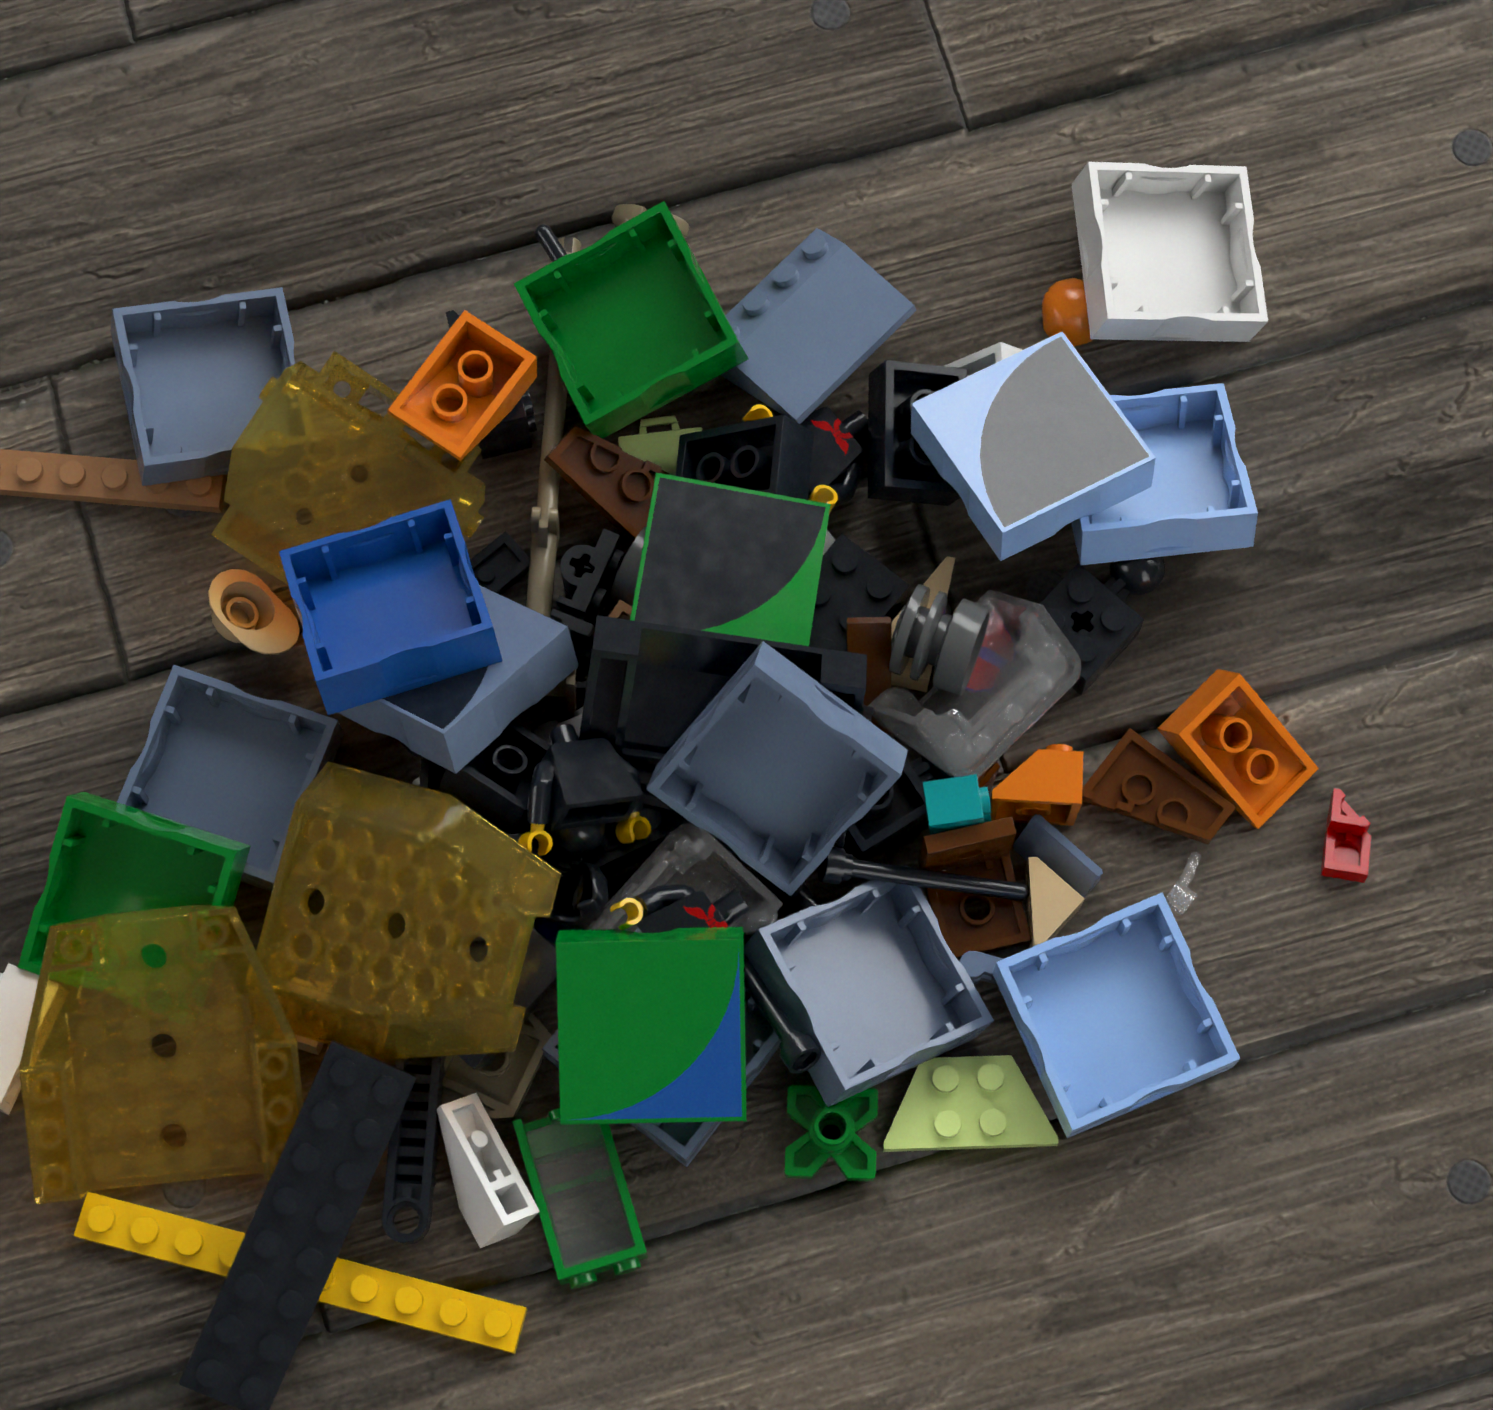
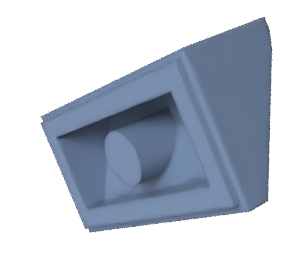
M1035 814L1014 842V850L1026 861L1028 857H1038L1083 898L1099 883L1103 874L1102 869L1040 814Z

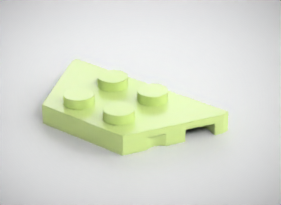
M1012 1055L936 1057L918 1065L885 1138L883 1152L1048 1147L1058 1145V1136Z

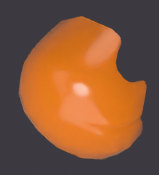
M1069 278L1055 282L1048 288L1042 301L1044 331L1049 337L1063 332L1075 347L1092 342L1084 281L1082 279Z

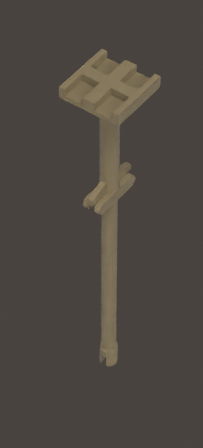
M565 237L559 238L558 241L565 250ZM573 238L572 252L566 253L571 254L580 251L581 242ZM549 349L536 507H532L531 511L532 538L526 597L527 608L551 618L550 614L552 612L556 551L559 549L558 500L560 475L543 459L564 437L567 388L560 376L558 363L551 349ZM576 669L539 702L523 712L541 714L542 704L567 706V716H574L577 708Z

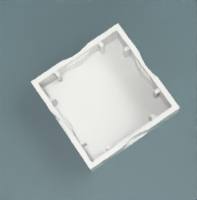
M1088 162L1072 183V192L1091 339L1249 342L1268 322L1261 267L1253 244L1254 217L1247 167L1189 165L1179 168H1163L1145 163Z

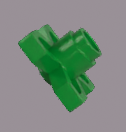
M790 1085L787 1092V1115L807 1133L785 1148V1177L812 1179L831 1157L848 1181H873L876 1176V1151L856 1133L877 1119L878 1090L868 1088L838 1102L836 1105L827 1107L815 1086ZM834 1127L839 1131L840 1137L836 1140H830L825 1138L822 1133L826 1128Z

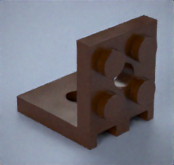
M1012 816L924 836L918 860L919 868L1016 882L1010 859V852L1017 834ZM925 888L928 903L938 919L944 940L958 960L968 951H978L987 954L1031 943L1032 939L1022 901ZM973 898L982 899L989 906V915L982 920H973L965 913V903Z

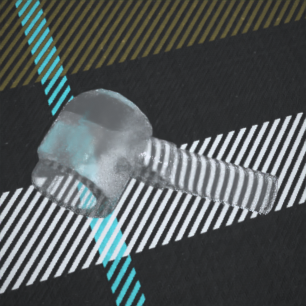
M1191 852L1182 875L1166 897L1168 905L1181 915L1186 912L1198 896L1187 887L1192 881L1202 857L1197 852Z

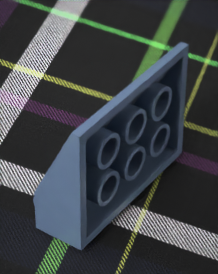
M816 228L726 314L749 360L726 371L721 376L780 414H784L801 424L917 310L913 303L846 244Z

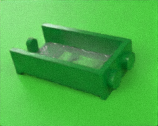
M560 1108L548 1112L549 1117L523 1124L521 1119L512 1121L560 1284L569 1283L571 1289H576L597 1282L596 1274L614 1269L615 1275H621L641 1268L640 1260L647 1259L648 1254L609 1124L560 1125Z

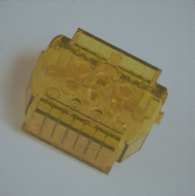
M335 351L319 373L300 361L284 369L278 379L273 376L270 378L258 397L263 401L232 447L224 501L230 507L211 535L287 585L288 582L279 551L337 533L365 529L390 517L451 499L462 535L464 534L471 538L484 519V516L479 514L478 511L485 500L486 484L468 472L479 457L482 449L475 446L461 461L458 460V465L454 469H447L441 463L442 457L447 454L446 451L435 444L428 451L403 430L405 424L388 414V412L383 417L359 404L368 391L391 406L399 395L397 392ZM341 381L348 383L351 387L350 394L343 398L334 393V386ZM357 466L366 468L368 478L361 483L355 482L351 478L353 468ZM306 508L312 512L313 520L310 524L300 525L297 522L296 514L300 509Z

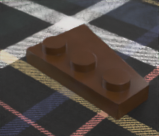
M577 426L571 428L543 459L632 543L640 531L647 525L656 473L672 475L661 470V466L648 460L644 462L622 451L621 447Z
M1131 728L1128 729L1082 788V801L1207 845L1236 809L1235 805Z

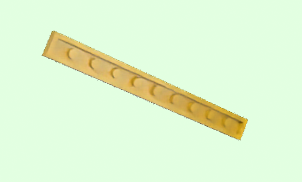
M87 1191L73 1236L226 1277L245 1233ZM341 1258L336 1259L318 1299L320 1303L512 1354L516 1353L527 1313V1308Z

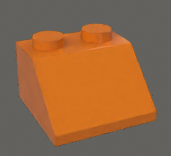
M1051 744L1046 746V749H1038L992 790L990 796L991 821L1012 816L1013 822L1029 823L1035 814H1040L1052 825L1073 826L1082 805L1084 752L1073 751L1072 746L1065 744Z

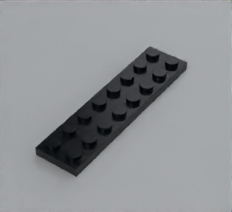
M331 1039L179 1380V1385L241 1410H270L417 1079L416 1075Z

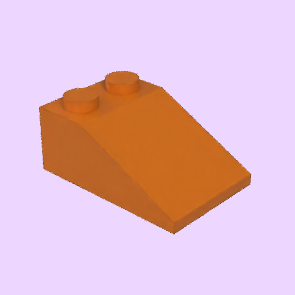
M464 310L388 408V414L461 461L512 411L537 378V356Z
M1217 669L1157 728L1179 756L1218 794L1235 805V810L1256 829H1259L1319 769L1240 673Z

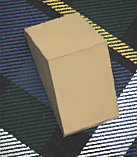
M1028 857L1025 865V881L1030 890L1029 897L1027 898L1028 927L1032 939L1030 948L1054 938L1080 910L1085 899L1038 857Z

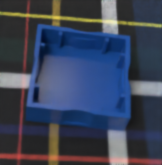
M451 499L390 517L365 529L337 533L279 551L290 593L302 624V635L315 681L327 715L503 661L495 631L478 580L475 578Z

